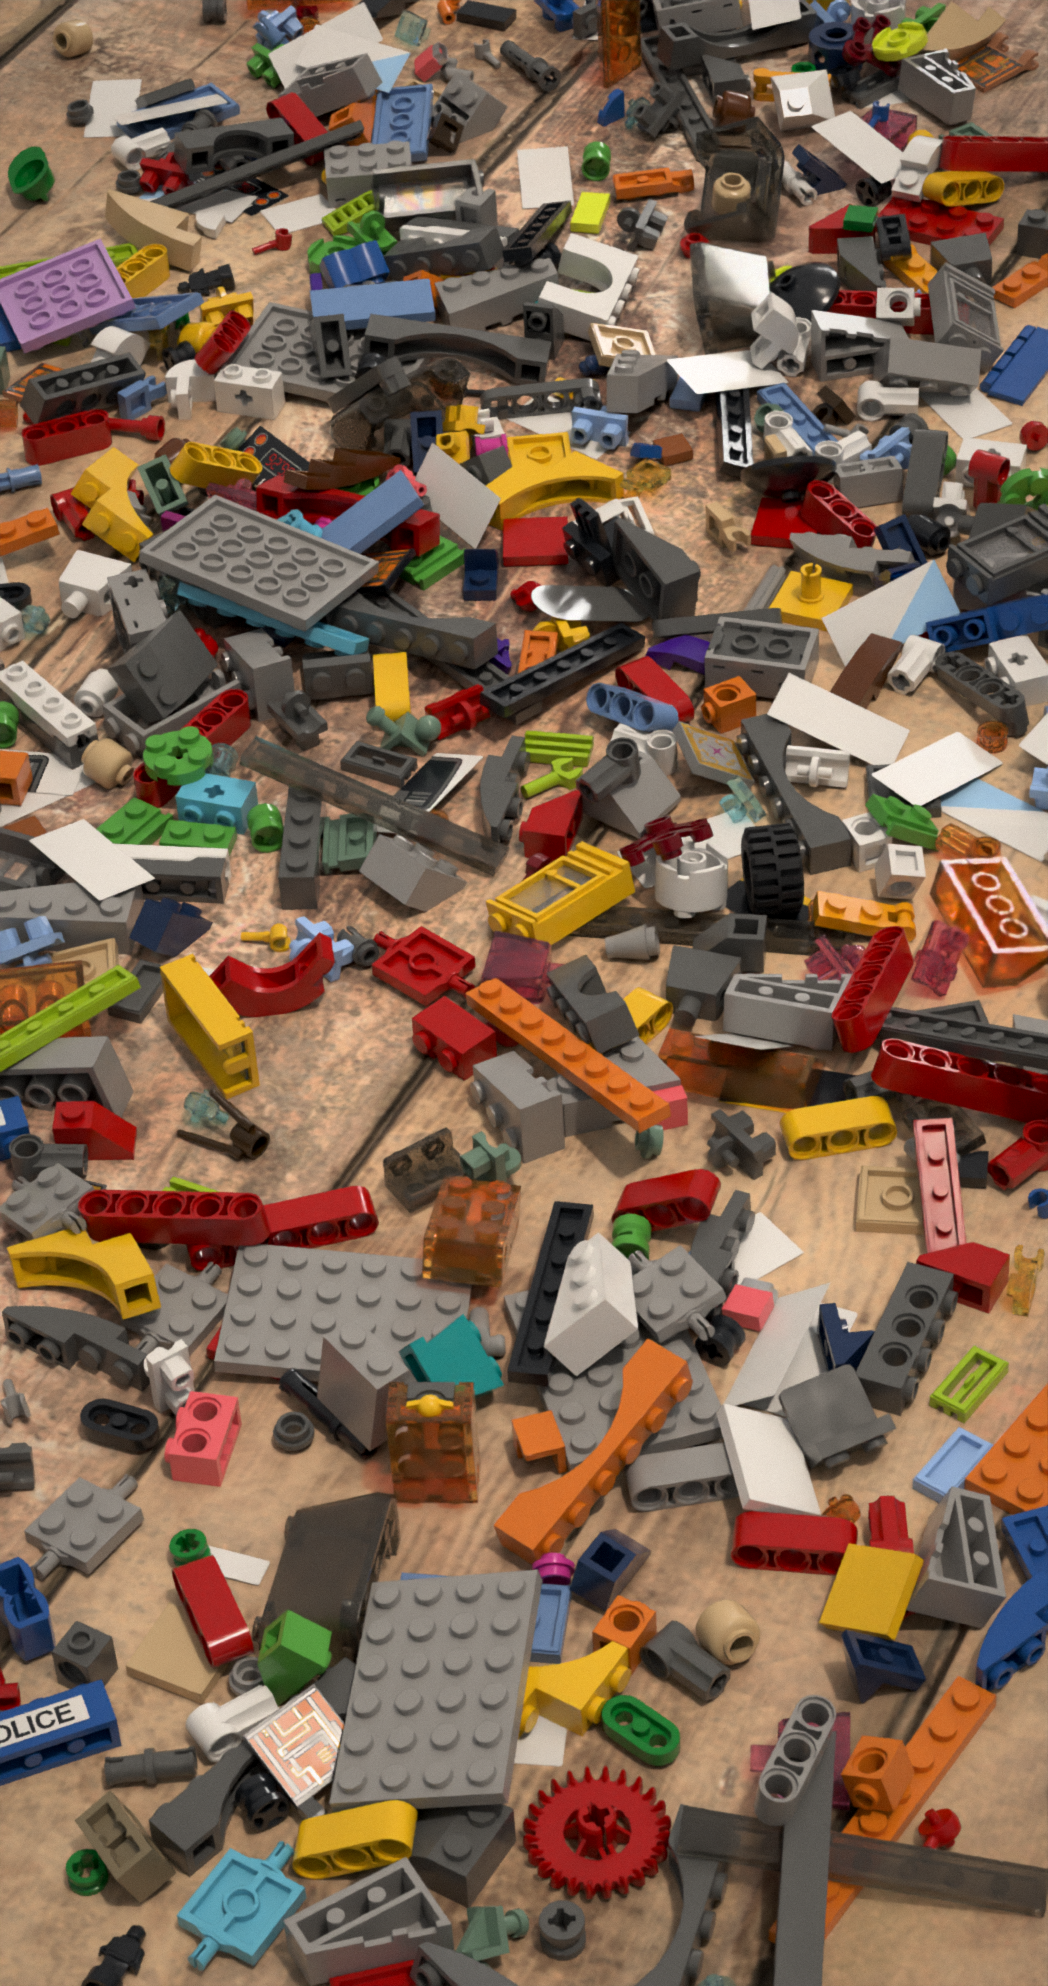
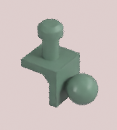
M380 706L372 707L366 715V722L372 727L376 725L385 732L380 748L390 750L394 746L410 747L423 757L427 754L430 741L436 739L441 733V723L432 715H425L418 720L407 712L393 722L384 715L385 710Z
M503 1905L466 1908L469 1926L457 1949L453 1951L490 1967L483 1959L510 1953L507 1935L512 1938L525 1936L529 1930V1918L519 1908L507 1911L504 1916Z

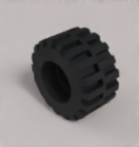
M790 823L745 828L741 839V859L745 891L750 910L754 915L767 916L799 913L804 903V874L800 846L795 830Z

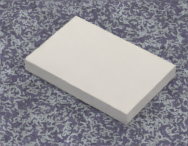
M723 1403L716 1414L742 1508L758 1512L821 1516L803 1451L788 1419Z

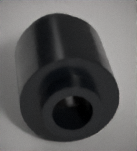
M912 514L907 518L923 552L930 556H938L948 549V545L951 542V533L948 527L924 514Z

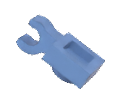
M149 376L144 381L138 380L117 392L120 418L135 420L152 410L151 402L167 394L166 383L161 382L156 385L155 376Z

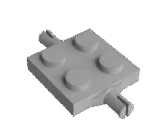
M56 1163L54 1166L41 1171L32 1182L27 1181L22 1176L17 1177L19 1182L14 1179L12 1188L15 1192L0 1206L2 1219L30 1240L53 1234L64 1227L69 1228L73 1233L80 1234L79 1228L84 1231L86 1221L79 1217L78 1202L82 1196L95 1189L67 1168Z
M681 1245L653 1263L641 1251H635L636 1257L632 1253L628 1260L631 1262V1266L638 1272L632 1276L637 1319L660 1343L675 1333L688 1328H692L703 1341L708 1340L707 1335L711 1338L714 1335L715 1328L708 1323L705 1316L710 1310L727 1300L723 1288Z
M209 1262L198 1276H192L166 1263L154 1277L161 1308L124 1320L121 1317V1325L137 1333L142 1338L135 1348L149 1354L157 1347L169 1350L175 1342L182 1339L188 1346L190 1357L224 1317L228 1294L211 1286L216 1278L222 1274L220 1266L218 1264L214 1265V1262Z
M125 1474L112 1489L107 1490L79 1477L24 1530L27 1542L43 1550L45 1553L30 1567L33 1575L37 1579L44 1580L57 1565L61 1564L74 1566L90 1574L144 1521L142 1509L124 1500L138 1487L137 1481L132 1476L129 1477V1474Z

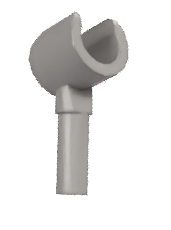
M483 39V44L473 43L476 59H486L497 69L501 67V63L491 53L490 41L488 39Z
M826 423L823 427V431L842 436V438L858 430L866 435L869 432L868 428L862 424H857L851 431Z
M5 1379L3 1386L6 1397L0 1403L9 1424L13 1423L12 1419L20 1415H26V1418L30 1417L31 1413L24 1394L16 1393L13 1381Z

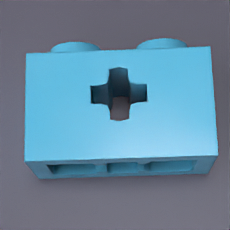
M205 773L206 775L200 780L181 786L175 796L179 821L236 827L237 834H245L248 829L247 814L253 807L258 805L256 782Z

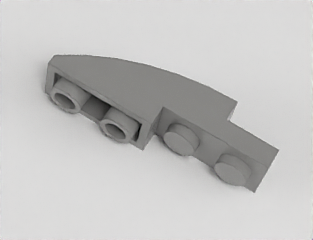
M791 533L789 538L798 557L806 564L813 563V569L818 564L822 568V574L837 581L851 583L853 586L878 589L883 586L885 579L895 580L918 568L911 551L903 549L879 550L872 547L857 548L853 537L844 534Z

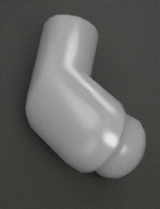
M448 57V61L441 68L442 74L448 81L451 80L456 71L474 81L473 71L456 68L458 63L456 58Z

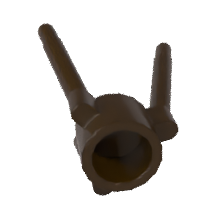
M214 1089L210 1090V1096L238 1122L230 1132V1139L233 1141V1145L231 1146L192 1132L177 1131L178 1137L228 1153L239 1161L245 1155L251 1159L258 1158L266 1151L270 1142L269 1133L251 1122L231 1102H228Z

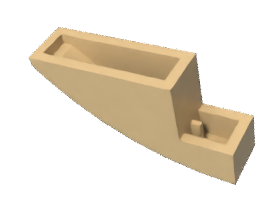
M951 1L927 33L928 42L925 47L912 56L947 49L949 51V59L951 61H958L985 46L1006 19L991 7H988L977 21Z
M111 189L107 191L105 218L124 239L140 250L151 244L165 246L169 264L187 271H191L199 263L202 236L187 232L188 213Z

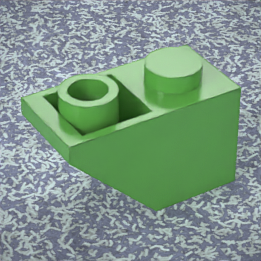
M289 1609L265 1628L257 1663L264 1685L273 1694L277 1706L282 1704L291 1695L300 1693L304 1685L314 1676L323 1674L331 1660L329 1645L332 1632Z

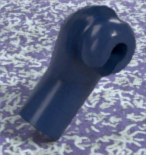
M596 355L587 356L585 361L579 364V370L585 377H589L592 374H604L610 368L600 366Z

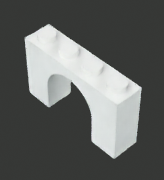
M571 233L563 248L557 273L589 283L601 292L583 293L547 281L538 298V303L554 305L563 314L564 332L590 341L588 335L590 323L615 326L617 318H620L624 304L628 301L632 286H635L640 273V269L636 268L638 255Z

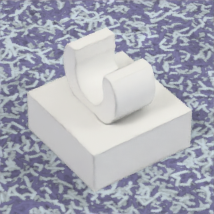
M489 408L478 410L477 424L485 425V432L483 435H470L474 449L475 436H479L481 439L498 438L501 434H504L498 417L490 418Z

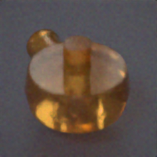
M843 1494L840 1500L836 1497L830 1498L827 1501L829 1507L821 1515L823 1517L843 1518L855 1523L860 1518L861 1511L851 1495Z

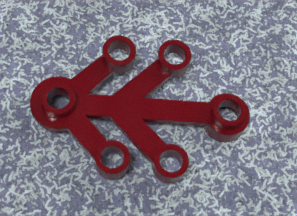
M877 15L871 24L867 19L858 17L852 26L854 31L853 39L846 41L843 45L842 57L844 60L854 66H860L862 63L867 62L883 70L889 76H896L901 69L902 59L897 61L879 60L874 55L872 47L873 39L883 29L889 28L891 25L890 20L884 15ZM872 25L871 44H864V36L867 35Z
M664 816L644 825L646 830L644 837L621 848L619 851L622 859L628 861L630 867L645 862L644 853L653 847L656 855H660L662 861H666L683 854L681 847L684 846L682 837L690 836L693 843H698L713 837L714 834L707 818L677 824L676 822L673 823L671 816Z

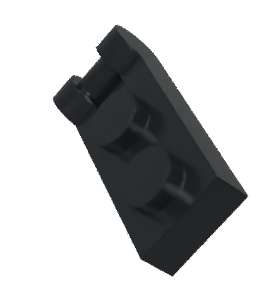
M905 214L878 217L876 228L882 261L891 260V257L903 255V258L912 257Z

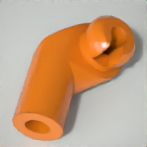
M440 0L438 2L437 11L445 24L449 25L455 21L454 12L459 9V3L462 0Z

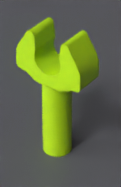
M573 758L553 760L551 762V773L520 787L521 793L527 799L558 784L572 790L576 788L575 780L583 775V768L573 769Z

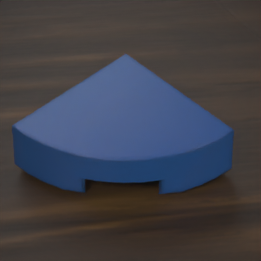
M618 88L608 95L607 98L609 100L604 109L599 111L597 123L603 127L625 117L624 91Z
M634 443L630 450V456L661 458L662 447L653 444Z

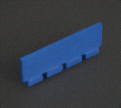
M1026 325L980 383V389L990 396L1023 406L1048 373V330Z

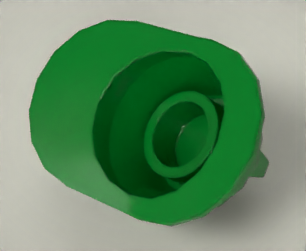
M37 146L28 147L21 151L9 165L7 173L12 191L15 194L22 195L29 201L41 198L47 202L49 200L48 192L55 183V176L49 167L47 157L42 148Z

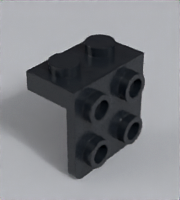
M620 517L614 518L604 525L611 548L613 544L614 522ZM573 521L562 527L565 538L563 546L572 559L576 560L604 586L610 587L620 580L619 576L615 573L612 556Z

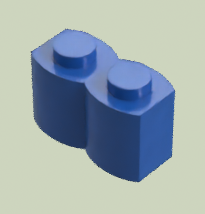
M376 240L325 256L319 265L329 289L341 288L345 285H362L365 281H373L376 284L385 283L390 273Z
M16 1557L0 1564V1621L9 1630L14 1651L23 1660L28 1661L51 1652L56 1646V1640L47 1600L36 1589L30 1566L20 1557Z

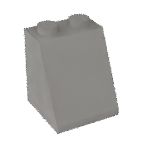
M354 1317L323 1336L317 1399L371 1451L396 1435L397 1429L400 1428L399 1410L394 1406V1397H398V1394H407L408 1382H417L411 1371L364 1324Z

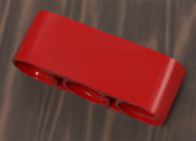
M294 92L272 100L266 105L269 119L282 118L294 133V145L328 132ZM323 152L305 158L303 161L307 165H313L324 160L325 157Z
M229 311L196 353L195 361L202 370L209 374H216L238 348L251 329L250 323L242 314L236 311Z
M92 409L27 426L21 432L25 459L30 465L38 464V466L70 459L104 450L112 444L109 415L102 409Z
M815 480L808 484L800 509V514L804 520L821 535L844 534L853 537L857 548H873L876 539L873 528L877 526L872 520L828 482Z
M649 656L642 657L615 669V677L619 687L627 688L672 705L678 712V721L687 723L694 719V707L688 695Z
M693 1169L632 1182L624 1187L612 1214L611 1221L614 1223L615 1219L621 1215L637 1214L650 1222L652 1232L702 1222L710 1216L721 1189V1182L714 1173L705 1169Z
M747 1511L739 1514L735 1519L731 1558L735 1564L748 1569L836 1576L848 1543L857 1545L858 1529L853 1522L843 1518Z
M210 1555L172 1568V1577L176 1591L210 1666L215 1668L254 1654V1646L249 1629L215 1556Z

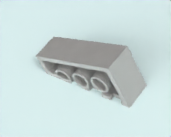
M551 258L535 259L524 265H506L503 268L487 272L478 271L473 275L447 278L444 281L435 283L438 314L443 325L486 331L485 327L495 323H499L501 326L509 324L516 315H523L524 302L535 303L538 301L547 281L559 285L558 273Z
M78 882L0 891V932L9 928H16L20 942L23 944L30 941L24 922L39 916H46L53 932H62L65 942L44 951H61L115 938L118 945V954L131 955L135 941L130 939L129 936L144 905L142 886L138 885L101 901L95 898Z
M108 1036L57 1038L0 1072V1100L19 1096L21 1101L30 1102L37 1106L39 1110L53 1111L56 1102L95 1101L119 1117H122L134 1092Z

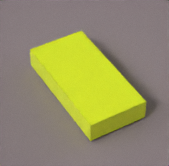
M582 192L570 222V231L598 234L610 205V194Z

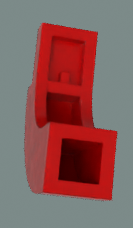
M319 932L297 957L284 965L274 968L253 967L228 955L209 977L238 1015L264 1017L287 1014L303 1008L324 993L322 975L328 974L335 963L332 939Z

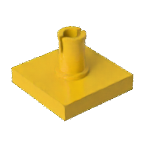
M808 563L801 567L800 572L791 571L769 608H781L782 622L817 628L828 632L821 618L848 604L853 596V584L821 577V566L816 564L815 573H813V563Z

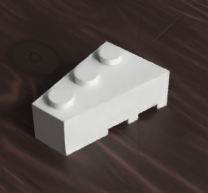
M599 1232L588 1241L584 1240L578 1243L568 1256L544 1343V1348L575 1376H578L638 1330L631 1262Z

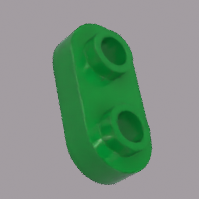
M630 1695L615 1696L604 1704L602 1709V1727L606 1735L650 1765H666L677 1758L680 1752V1732L674 1723L636 1697ZM621 1722H629L630 1724H629V1725H626V1726H622V1725H620L619 1723H621ZM661 1745V1746H664V1747L656 1748V1747H653V1746Z

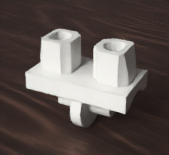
M943 482L941 498L934 497L933 508L937 518L936 521L950 529V538H955L961 534L958 532L960 517L963 514L970 515L968 502L964 500L965 490H963V483Z
M788 745L786 748L785 773L790 782L806 783L810 787L825 785L847 788L850 751Z
M182 1339L175 1342L169 1350L162 1347L155 1348L144 1359V1371L150 1379L154 1406L159 1413L170 1408L177 1416L179 1407H185L190 1391L195 1392L193 1384L194 1373L190 1365L188 1346Z

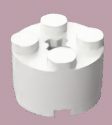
M851 0V24H854L858 17H863L872 24L877 15H884L890 20L891 25L889 27L893 30L898 28L897 24H900L905 19L906 0ZM872 25L867 35L864 36V44H871Z
M684 841V846L681 847L683 854L662 861L661 856L659 855L658 857L656 855L655 898L662 906L674 910L675 916L679 918H692L696 912L722 910L726 907L728 855L722 848L706 843V849L694 848L695 843L693 841Z

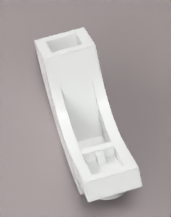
M918 135L908 143L900 158L901 168L891 189L893 197L921 202L923 197L922 186L926 177L931 173L950 171L939 167L943 140Z

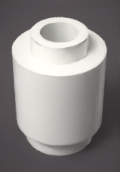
M98 669L91 672L75 694L74 703L86 716L100 717L104 713L102 705L114 699L118 692V684L106 669Z

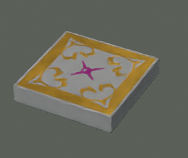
M678 721L673 729V733L693 774L745 791L750 790L755 781L734 739Z

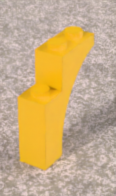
M113 447L84 470L71 495L91 508L82 525L135 562L139 559V543L152 538L154 534L139 518L128 497L127 485L139 465Z
M573 451L551 468L525 457L486 485V487L501 498L489 525L503 530V519L521 518L546 507L572 503L577 498L583 499L585 502L607 503L616 498L618 500L624 499V474L577 451Z
M79 1228L81 1233L76 1234L70 1229H66L6 1247L14 1280L18 1288L67 1286L84 1289L98 1294L111 1302L123 1320L161 1308L154 1273L131 1233L92 1244L85 1230L83 1231Z
M612 1641L603 1648L573 1661L547 1666H529L518 1739L524 1732L529 1733L534 1728L539 1715L583 1737L593 1723L598 1724L602 1720L604 1704L616 1692L621 1693L626 1688L631 1677V1669L628 1665V1648Z

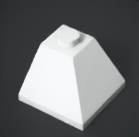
M826 70L771 77L780 131L810 128L813 125L835 117Z

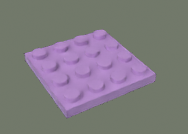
M101 239L0 279V305L24 354L39 350L44 345L59 339H66L76 332L86 328H93L103 321L122 316L128 311L135 309L133 299Z

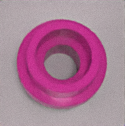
M546 1553L532 1564V1570H538L544 1584L569 1585L571 1583V1576L575 1572V1564L561 1553Z

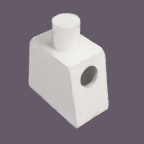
M77 550L59 578L63 613L70 618L78 617L81 612L98 617L104 616L112 609L107 577L132 572L131 564Z

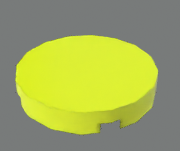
M902 22L897 24L898 28L891 30V27L883 29L872 41L874 55L879 60L897 61L916 54L928 42V35L924 26L916 22Z

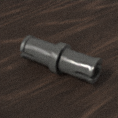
M194 1746L156 1752L155 1748H146L143 1754L112 1758L105 1757V1776L108 1786L146 1780L148 1785L158 1784L159 1779L186 1775L195 1776L198 1774L197 1755Z

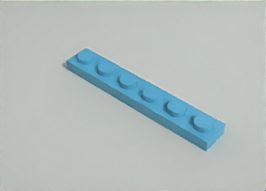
M183 581L179 583L177 594L188 598V603L192 605L215 607L218 614L227 617H236L238 615L246 618V623L256 627H265L266 625L275 628V633L280 636L290 638L298 636L305 639L304 643L316 648L326 646L335 649L334 654L338 656L357 655L367 652L369 638L320 621L307 631L295 629L286 623L266 617L262 613L245 606H240L229 599L212 594L191 583Z

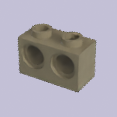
M108 1791L75 1820L114 1878L140 1903L176 1874L135 1814L111 1791Z

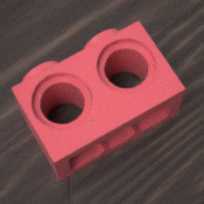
M190 1391L185 1407H179L175 1436L167 1440L165 1447V1462L170 1463L173 1481L221 1487L242 1425L238 1397Z

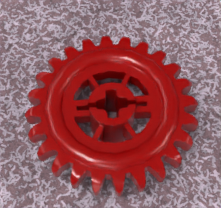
M606 1765L602 1769L599 1780H594L590 1768L586 1766L583 1782L579 1783L569 1770L566 1774L567 1788L561 1787L553 1778L550 1783L553 1797L547 1796L543 1790H538L537 1800L540 1808L533 1803L528 1805L529 1818L523 1821V1830L525 1832L523 1846L529 1851L528 1862L538 1866L537 1875L541 1878L551 1877V1887L559 1889L566 1884L567 1894L575 1896L580 1890H584L586 1899H593L595 1893L600 1891L604 1899H609L614 1889H617L624 1895L629 1893L630 1883L637 1887L645 1885V1875H656L658 1873V1863L664 1862L668 1858L666 1848L668 1847V1840L671 1834L669 1830L672 1823L670 1816L665 1815L666 1803L660 1800L654 1805L656 1802V1789L654 1787L649 1788L647 1793L642 1795L643 1780L640 1776L636 1778L634 1784L628 1787L627 1774L624 1769L620 1771V1775L615 1782L610 1781L609 1770ZM619 1817L626 1823L630 1831L617 1825ZM603 1835H604L605 1850H604V1848H603ZM565 1838L577 1839L578 1848L575 1853L566 1844ZM618 1843L627 1844L624 1847V1849L617 1854L616 1848ZM587 1856V1857H589V1858H594V1859H599V1860L586 1859V1858H584V1857Z

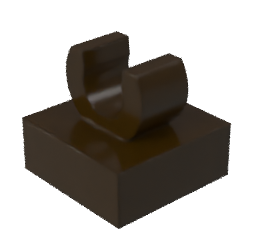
M441 112L436 115L427 140L435 147L452 153L456 151L464 126Z
M826 385L817 393L823 403L816 406L812 413L819 421L822 420L824 424L834 426L839 418L848 425L856 417L844 400Z

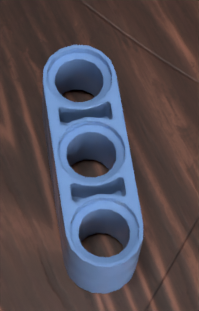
M595 683L588 690L586 703L590 711L632 728L646 732L656 730L673 732L674 727L678 723V712L675 707L627 688Z

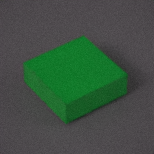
M849 204L843 219V229L872 232L878 218V207Z

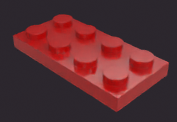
M893 197L878 214V217L905 214L910 241L930 245L932 241L985 233L990 246L1004 229V218L993 216L990 213L967 210L962 206H945L933 200L921 199V202Z

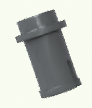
M353 926L346 927L347 931L352 935L347 933L345 929H342L338 933L337 942L347 939L354 945L352 952L353 961L360 966L372 965L379 957L377 943L372 939L363 937Z

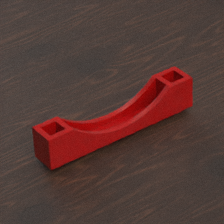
M280 475L256 487L257 512L276 520L297 509L302 512L303 518L309 523H315L321 517L329 518L333 521L365 497L364 495L334 488L304 490L284 483V476ZM419 509L380 540L386 543L391 550L414 548L417 553L415 556H421L440 544V514Z

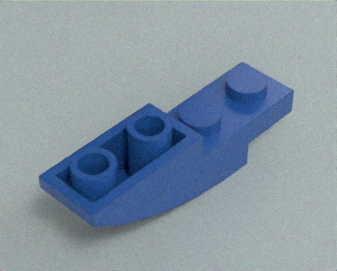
M1048 594L1012 600L926 622L929 640L944 644L946 653L1047 630Z
M1040 1570L1025 1582L997 1614L981 1646L976 1666V1685L988 1691L994 1688L1000 1689L1010 1681L1013 1674L1026 1665L1035 1664L1043 1656L1046 1649V1631H1048V1575L1044 1571Z

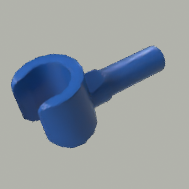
M879 101L873 102L869 126L874 128L878 122L888 121L890 103H887L885 106H879Z
M1042 1188L1032 1190L1028 1195L1029 1208L1033 1209L1038 1206V1216L1047 1219L1048 1190Z

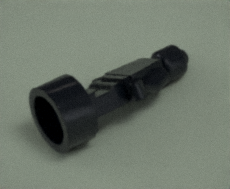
M230 264L218 266V269L206 273L204 268H201L199 271L189 275V283L187 281L180 282L177 289L181 294L189 293L191 290L192 293L198 292L201 295L209 296V290L223 286L224 289L235 287Z
M133 1925L126 1935L113 1937L107 1945L101 1946L98 1956L104 1955V1960L100 1965L91 1968L81 1986H123L122 1981L128 1971L132 1972L134 1970V1974L137 1975L145 1955L143 1948H140L141 1943L146 1937L144 1928L140 1925Z

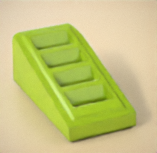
M372 190L365 192L322 217V224L333 236L348 233L347 222L360 223L365 213L376 211Z

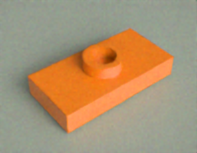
M524 631L518 673L557 654L558 632Z

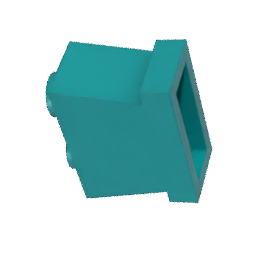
M464 1313L428 1342L422 1336L398 1351L417 1382H455V1394H465L466 1397H470V1400L490 1394L504 1386L501 1380L502 1372L498 1363L493 1357H488L480 1343L482 1338L478 1328L472 1321L467 1320Z

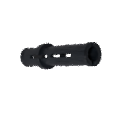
M291 1368L284 1373L279 1381V1389L328 1429L329 1435L334 1440L347 1444L363 1460H368L375 1455L380 1445L369 1451L317 1399L318 1387L311 1383L296 1368Z

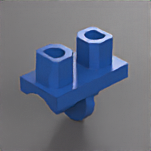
M534 0L542 8V14L546 20H555V28L559 32L573 29V11L580 7L572 0Z

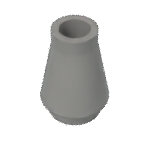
M644 924L623 933L605 937L608 959L651 960L652 956L660 955V943L656 926L647 927Z

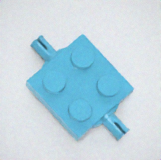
M283 1841L278 1842L266 1860L249 1858L230 1848L177 1914L178 1925L202 1939L201 1943L188 1957L189 1963L194 1968L198 1967V1970L203 1971L217 1951L230 1953L254 1966L284 1928L283 1920L294 1915L307 1898L305 1887L286 1878L281 1872L284 1865L294 1855V1850L289 1844L285 1845Z

